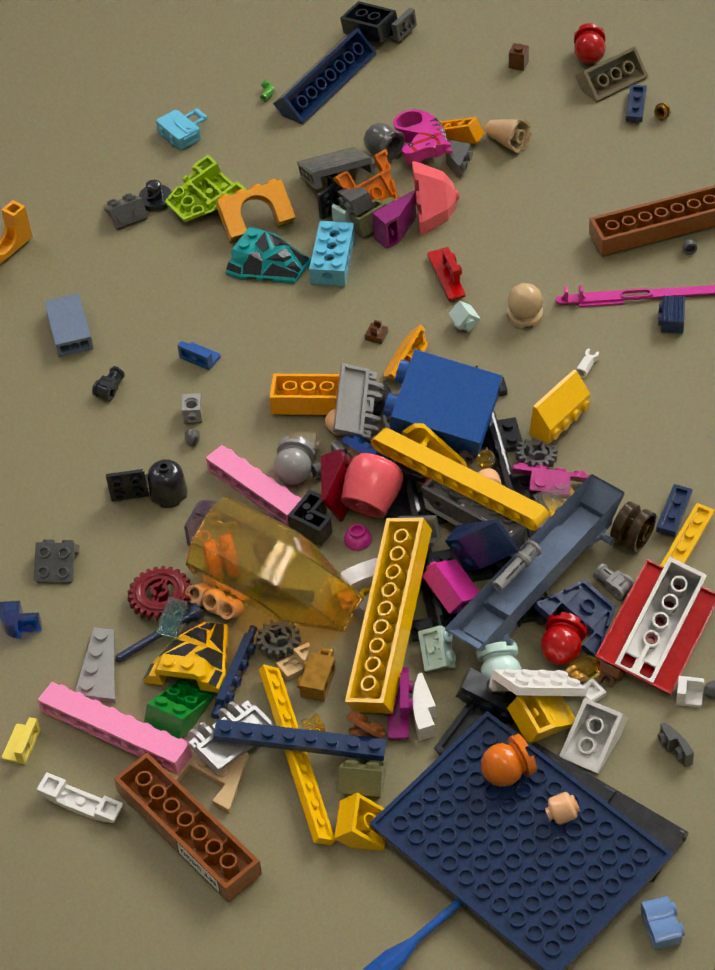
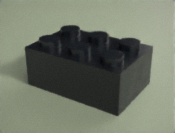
M358 1L340 17L344 34L347 35L358 27L367 40L382 43L393 33L391 24L397 20L396 10Z

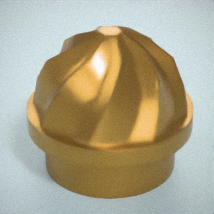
M664 102L657 104L654 109V114L659 119L668 118L671 112L670 105Z

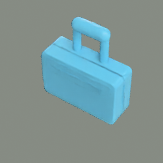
M197 108L186 115H183L178 110H173L156 120L157 131L171 145H174L179 150H183L201 139L200 129L197 125L206 121L207 116ZM196 115L200 119L192 122L188 118Z

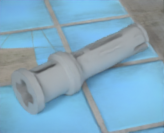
M529 540L526 543V547L516 554L515 560L492 582V586L499 592L503 591L523 568L529 567L532 564L531 561L536 556L542 554V548L535 541Z

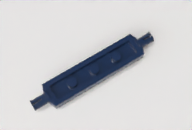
M251 625L248 632L244 634L216 697L215 707L211 714V717L214 719H219L218 711L221 708L227 710V704L234 701V692L241 685L243 672H246L248 669L250 655L255 653L256 643H254V636L258 628L254 625Z

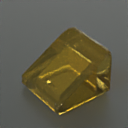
M588 654L571 664V666L578 665L581 673L587 675L588 681L603 673V671L598 669L601 665L599 659Z

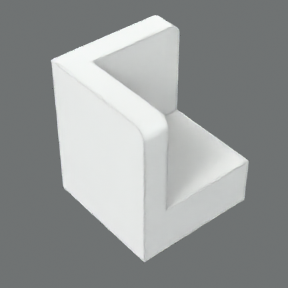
M679 676L676 705L701 708L704 679Z

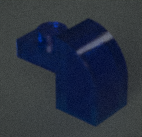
M20 601L0 602V620L7 635L21 639L22 632L42 631L39 612L23 613Z

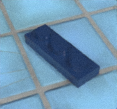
M630 85L626 121H643L647 85Z
M676 484L673 485L657 524L656 532L673 537L676 536L693 489Z

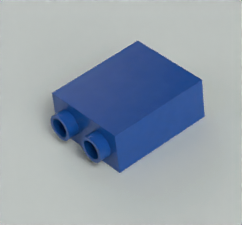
M414 349L410 362L401 359L395 381L402 383L399 395L389 393L383 415L391 417L390 429L399 434H402V431L412 424L423 423L454 451L467 450L472 456L478 458L500 393L503 375Z

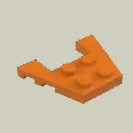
M386 149L372 156L380 173L361 184L355 185L348 170L333 178L342 189L364 188L369 192L371 200L377 198L383 201L389 197H393L394 200L398 199L394 179L392 180L390 173L391 165L387 160L388 152Z

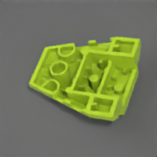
M207 154L192 166L193 171L189 176H184L182 185L180 187L176 186L165 200V204L184 222L217 210L216 201L219 199L218 197L224 194L230 196L235 194L234 192L237 190L247 189L238 181L233 183L220 171L218 163Z

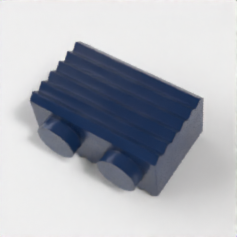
M664 295L663 302H659L658 313H662V315L658 316V326L662 327L661 332L683 333L685 297L680 295Z

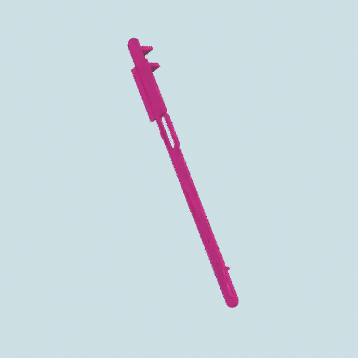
M579 285L578 293L568 295V287L564 286V294L556 297V303H578L579 307L623 305V300L663 298L664 295L715 294V285L663 289L643 288L583 293L582 285ZM645 292L649 293L648 295H634V296H624V295H623V294H630V293H645Z

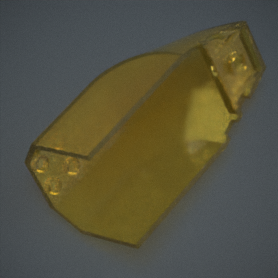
M227 495L210 508L191 541L186 566L197 580L213 588L221 589L225 594L234 599H239L242 603L275 620L279 618L281 622L289 620V623L299 624L300 626H312L344 632L354 615L353 612L363 599V595L311 541L285 524Z

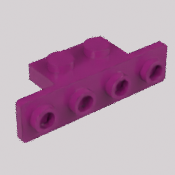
M408 667L402 668L393 714H388L389 740L409 739V711H413V698H409V693H413V681H409Z

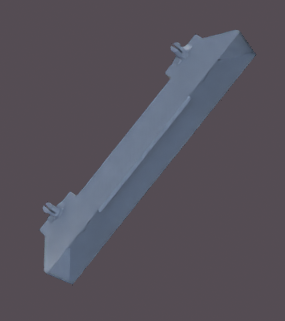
M591 474L561 507L558 506L555 509L554 514L529 539L535 541L542 548V554L536 556L531 561L532 564L529 567L523 568L504 590L499 592L492 586V582L515 560V554L465 608H461L458 611L457 616L445 627V631L477 651L486 650L485 645L496 642H506L507 646H512L511 643L515 642L518 646V642L509 638L510 634L516 629L518 620L585 548L590 549L594 543L600 540L609 545L613 544L615 538L606 534V530L612 525V519L625 492ZM526 543L519 551H522L526 547Z

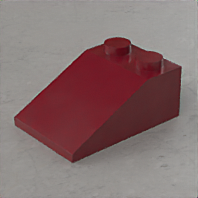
M342 449L321 456V499L339 522L344 521L349 510L341 502V494L345 474L351 462L350 456L346 455Z

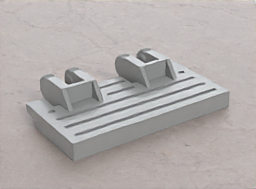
M345 363L341 364L333 432L350 436L355 435L368 440L371 434L379 433V427L366 424L380 423V417L372 414L374 401L380 402L383 397L381 393L373 392L382 391L384 387L382 383L375 382L377 372H372L370 369Z
M232 701L227 704L228 711L224 708L218 711L221 720L276 726L256 705L252 706L248 701L241 704L240 707ZM201 722L197 725L199 732L196 729H191L188 732L191 740L187 745L216 774L254 747L251 745L213 741V730L216 723L210 728L207 724Z

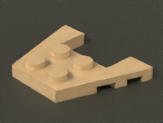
M191 749L192 757L179 775L166 770L177 782H180L187 771L191 769L223 786L213 799V805L230 813L233 800L238 792L239 782L242 780L249 759L248 752L244 753L216 774Z

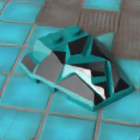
M249 227L232 248V258L228 262L225 273L227 276L239 280H247V277H253L263 282V278L273 279L275 283L295 284L310 265L311 258L277 234L264 229Z

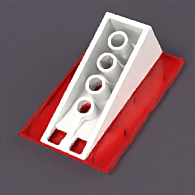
M670 556L664 567L647 559L598 649L595 658L657 688L661 692L671 695L715 608V592L703 587L707 575Z

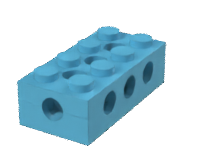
M319 222L309 268L311 284L346 286L355 241L354 223Z

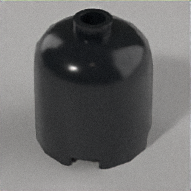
M163 459L155 462L149 468L147 480L151 501L160 504L162 508L178 506L179 502L186 498L188 493L181 466L170 459Z

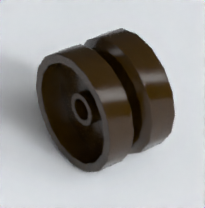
M628 501L617 514L610 531V536L615 538L614 542L620 545L625 543L628 549L639 552L645 546L654 530L656 513L648 509L641 511L640 505Z

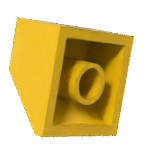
M359 793L340 800L334 839L349 848L384 850L385 840L369 827V823L385 808Z

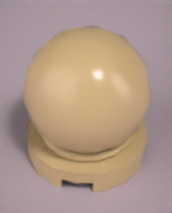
M521 283L514 286L507 298V317L509 318V323L520 329L532 325L533 328L536 327L543 319V297L540 289L530 283Z

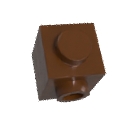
M513 43L509 51V68L524 71L529 62V46Z

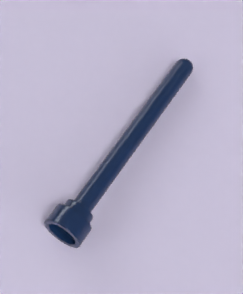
M197 603L190 605L189 609L186 610L187 613L118 653L115 659L121 662L187 621L199 620L204 617Z

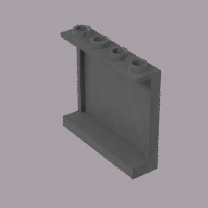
M356 147L297 161L300 178L315 189L323 188L320 177L357 167H362L369 173L375 174L374 168H376L374 159Z

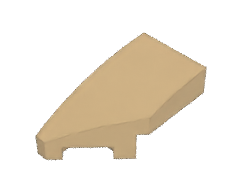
M308 642L295 648L293 655L276 663V668L280 669L281 675L287 682L303 673L304 661L308 658L310 648Z

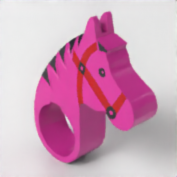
M412 109L404 111L395 117L393 121L394 128L406 136L404 143H408L402 148L406 164L412 165L414 161L419 163L430 157H440L443 153H453V150L450 148L451 143L447 140L443 126L432 114Z

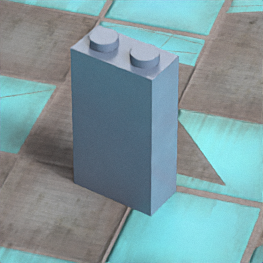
M79 293L44 301L58 357L94 349Z

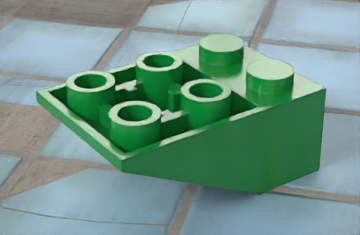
M179 679L147 703L144 723H149L160 731H167L175 738H183L193 729L215 697V694L200 690L198 686L191 684L187 680Z

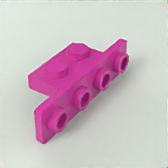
M516 463L511 468V473L531 475L529 491L559 496H568L570 481L584 483L590 476L585 474L584 471H574L572 473L566 472V469L563 468L550 470L546 466L541 465L528 467V464Z

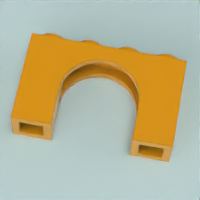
M271 179L266 182L267 184H256L251 186V189H240L234 192L235 194L228 196V194H224L218 197L216 207L229 242L240 239L247 231L241 216V207L250 200L265 202L273 213L277 227L294 221L296 216L282 179L277 181L276 179Z
M14 200L1 209L5 229L0 240V264L33 237L26 206Z

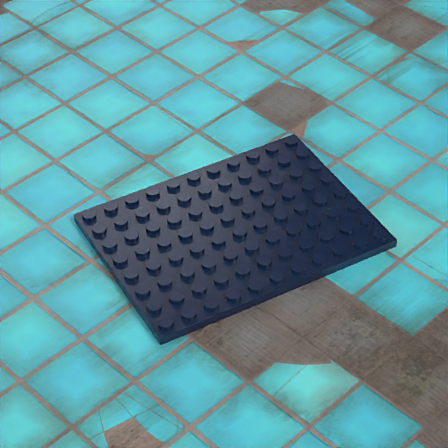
M487 711L369 823V827L540 970H566L672 859L673 853L529 742H527L528 746L525 749L529 757L534 756L537 772L529 777L521 774L520 779L510 786L499 787L488 782L481 771V759L484 752L494 744H508V737L517 733ZM567 792L569 795H574L580 811L577 812L576 819L558 825L554 819L549 820L545 808L549 807L548 799L550 797Z

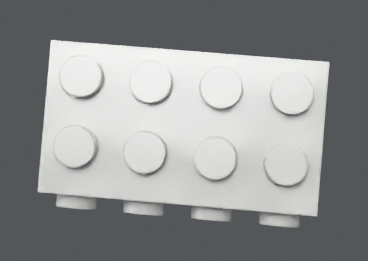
M493 669L489 688L492 691H511L516 695L586 696L588 689L580 684L579 680L569 677L568 673L562 670Z

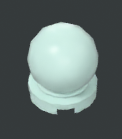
M496 642L485 645L486 650L476 651L477 660L484 662L481 667V673L489 677L487 688L492 691L489 688L493 669L522 670L519 661L514 658L518 654V647L515 642L511 643L512 646H507L506 642ZM493 691V692H495V693H504L505 691Z

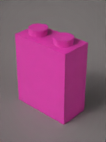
M456 559L443 560L442 562L434 561L426 567L427 571L422 575L449 614L456 613L461 608L464 609L480 592Z

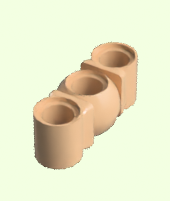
M206 583L191 585L186 589V595L191 598L189 602L197 603L198 606L203 605L206 611L220 615L223 619L235 618L244 612V605L239 599H233L231 596L226 597V594L221 589L209 587Z

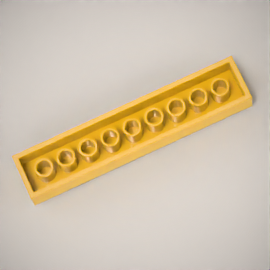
M386 518L345 703L355 712L393 714L400 682V673L403 668L432 532L431 527L424 518Z

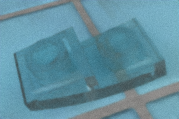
M168 596L164 613H162L157 629L158 634L177 638L186 613L188 601Z

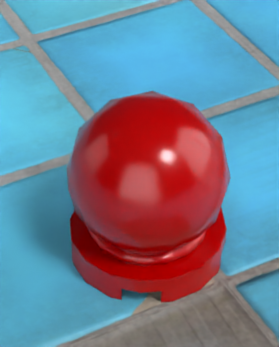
M586 23L579 26L576 33L574 32V52L580 62L592 65L604 57L606 36L602 27H597L594 23Z
M561 612L560 615L556 616L551 614L548 617L546 632L541 638V652L547 661L554 665L565 666L573 663L581 653V643L587 633V625L584 626L580 622L581 618L566 612Z

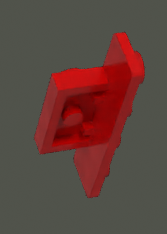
M449 247L427 252V256L448 300L452 301L466 297V293L460 283L462 268L460 264L457 265L456 256L454 253H451Z

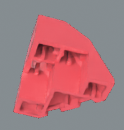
M414 161L412 162V175L416 191L418 227L420 235H424L449 220L456 209V200H459L458 190H455L454 183L443 171Z

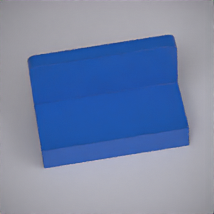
M181 341L177 345L181 359L207 370H210L221 358L220 353L193 342L188 344Z

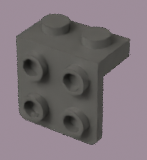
M132 193L123 195L122 199L119 200L111 199L103 206L105 210L110 212L115 228H120L148 217L142 198L132 195Z
M43 539V542H36L34 580L37 582L71 583L74 577L75 553H79L80 546L75 544L73 540H62V543H55V540Z

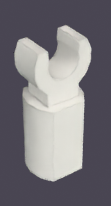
M589 348L585 351V356L575 369L581 378H585L594 362L598 361L599 352L597 351L595 355H590Z

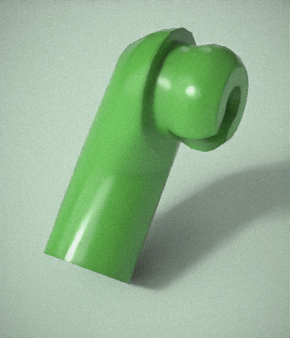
M264 80L261 83L264 92L260 95V98L264 102L274 93V88L268 80Z

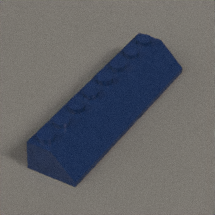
M357 27L341 39L283 93L273 105L283 117L303 124L377 52Z

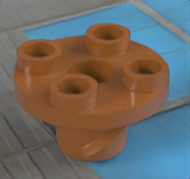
M353 711V713L349 712L347 718L355 724L354 727L349 729V735L372 737L374 735L381 739L385 737L384 731L386 728L376 722H368V717L363 713Z

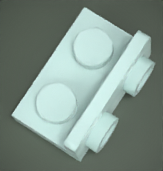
M439 625L418 631L425 672L456 667V655L451 643L453 637L452 634L445 631V627Z

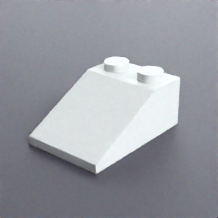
M584 698L559 756L599 774L620 739L628 718L623 713Z

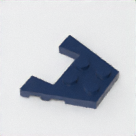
M584 579L557 594L550 595L547 599L538 601L534 605V608L546 619L558 607H561L566 613H571L581 618L580 622L584 626L587 625V631L591 634L588 640L581 646V649L593 660L596 659L595 655L605 638L606 630L609 627L616 607L612 602Z

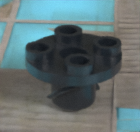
M153 179L146 183L145 188L140 191L139 197L142 198L146 211L151 212L168 207L165 204V200L172 192L167 186L161 185L159 180Z

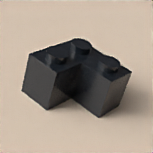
M309 489L287 516L290 531L322 546L332 534L331 518L325 515L327 513V506L322 502L320 494Z

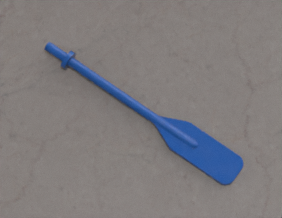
M455 900L411 938L385 950L363 970H398L406 963L417 944L463 905Z

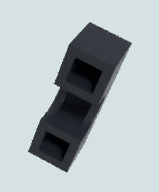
M470 668L463 677L455 697L461 699L466 704L475 706L483 713L488 711L503 723L512 725L515 721L507 707L520 695H516L511 691H505L500 697L490 694L487 690L489 677Z

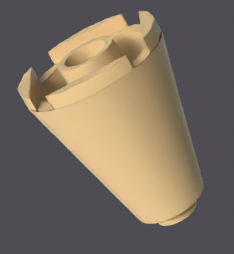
M524 119L490 120L485 126L486 134L516 153L525 150L532 137V133L529 130L531 124Z

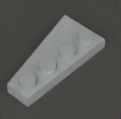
M96 627L93 629L75 692H80L91 700L96 699L102 702L115 703V634L113 629Z

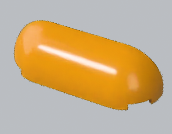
M421 324L414 328L400 344L384 371L386 378L395 381L401 359L410 362L414 349L423 352L426 350L428 341H426L425 329Z

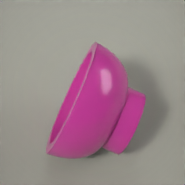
M361 524L352 525L344 535V544L347 548L354 551L364 550L372 542L370 531Z

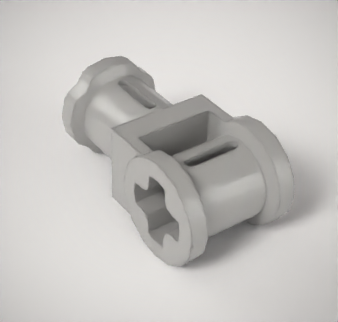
M605 563L600 564L593 575L595 579H600L606 584L605 589L617 600H622L635 582L632 577L623 574L619 570L614 573L607 568Z

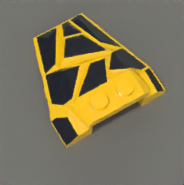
M190 620L150 664L143 679L144 683L163 685L167 676L195 679L200 690L219 693L227 675L225 662H227L228 625Z

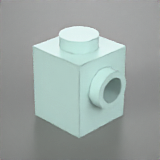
M460 300L448 313L454 321L453 325L457 329H463L468 332L480 320L473 307Z

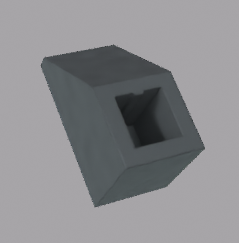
M451 140L450 148L453 150V153H446L447 165L458 178H461L463 172L467 170L468 161L472 160L473 151H471V144Z
M362 187L337 191L340 206L346 208L348 212L355 216L374 207L369 192Z

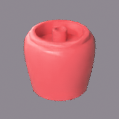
M360 453L348 465L342 488L341 502L359 514L372 518L385 517L402 488L403 473L401 468L384 457L370 453Z

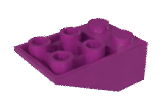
M413 190L373 212L374 239L384 248L388 249L401 242L416 219V191Z

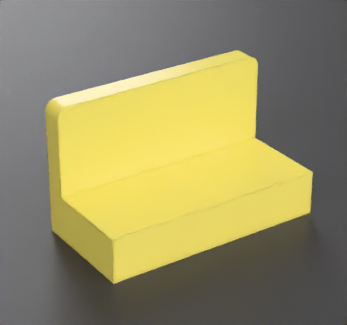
M29 717L26 725L16 724L2 755L4 761L26 765L41 731L36 718Z

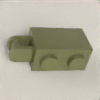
M389 197L383 201L376 198L372 200L373 208L358 216L352 213L349 214L351 223H354L355 232L362 237L370 235L374 231L373 212L395 201L394 198Z

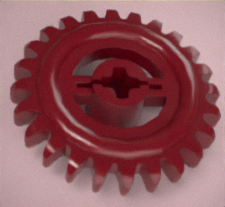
M156 566L152 571L146 569L147 573L141 572L139 574L140 577H135L134 582L129 585L130 589L127 591V599L130 603V608L134 609L136 615L140 613L141 619L147 614L148 621L151 620L152 616H155V620L158 622L159 617L162 616L166 622L167 614L174 619V611L181 615L180 607L187 610L186 603L191 604L189 602L191 601L190 596L186 595V589L192 585L191 581L186 577L185 573H180L179 569L173 571V567L165 569V566H161L158 569ZM168 584H171L175 589L171 598ZM152 585V600H149L146 597V591Z

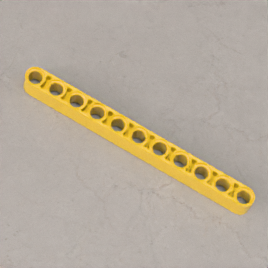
M384 428L371 440L373 448L379 453L530 530L536 531L550 517L548 510L543 505L389 428Z

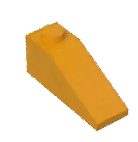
M477 117L440 121L447 139L476 144L485 134Z

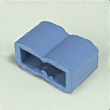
M668 896L641 902V914L654 950L681 944L682 936H685L682 923H678L675 917L677 916L675 903L670 902Z

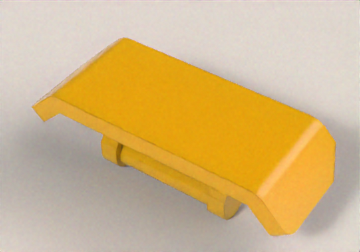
M415 423L402 431L403 436L467 467L465 460L425 424Z

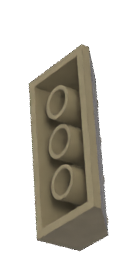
M635 46L575 75L581 90L595 102L648 76Z

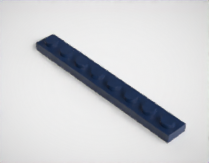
M221 719L216 720L213 741L377 761H384L387 740Z

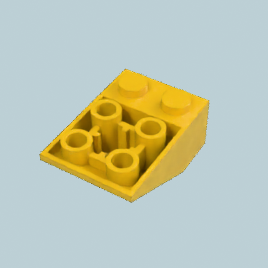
M520 695L507 707L523 737L530 744L571 728L575 721V717L563 696Z

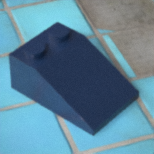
M498 519L457 525L445 540L451 552L457 556L462 566L467 570L482 569L520 550Z

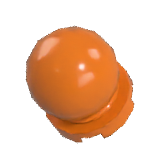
M520 734L508 737V744H494L484 752L481 759V771L485 779L491 784L499 787L510 786L520 779L521 774L529 777L537 772L534 756L529 757L525 749L528 744Z

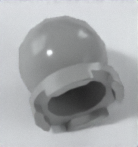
M286 436L279 441L277 447L278 455L274 460V470L276 476L283 483L295 485L307 479L311 472V462L315 456L313 443L298 436V439H289V436Z

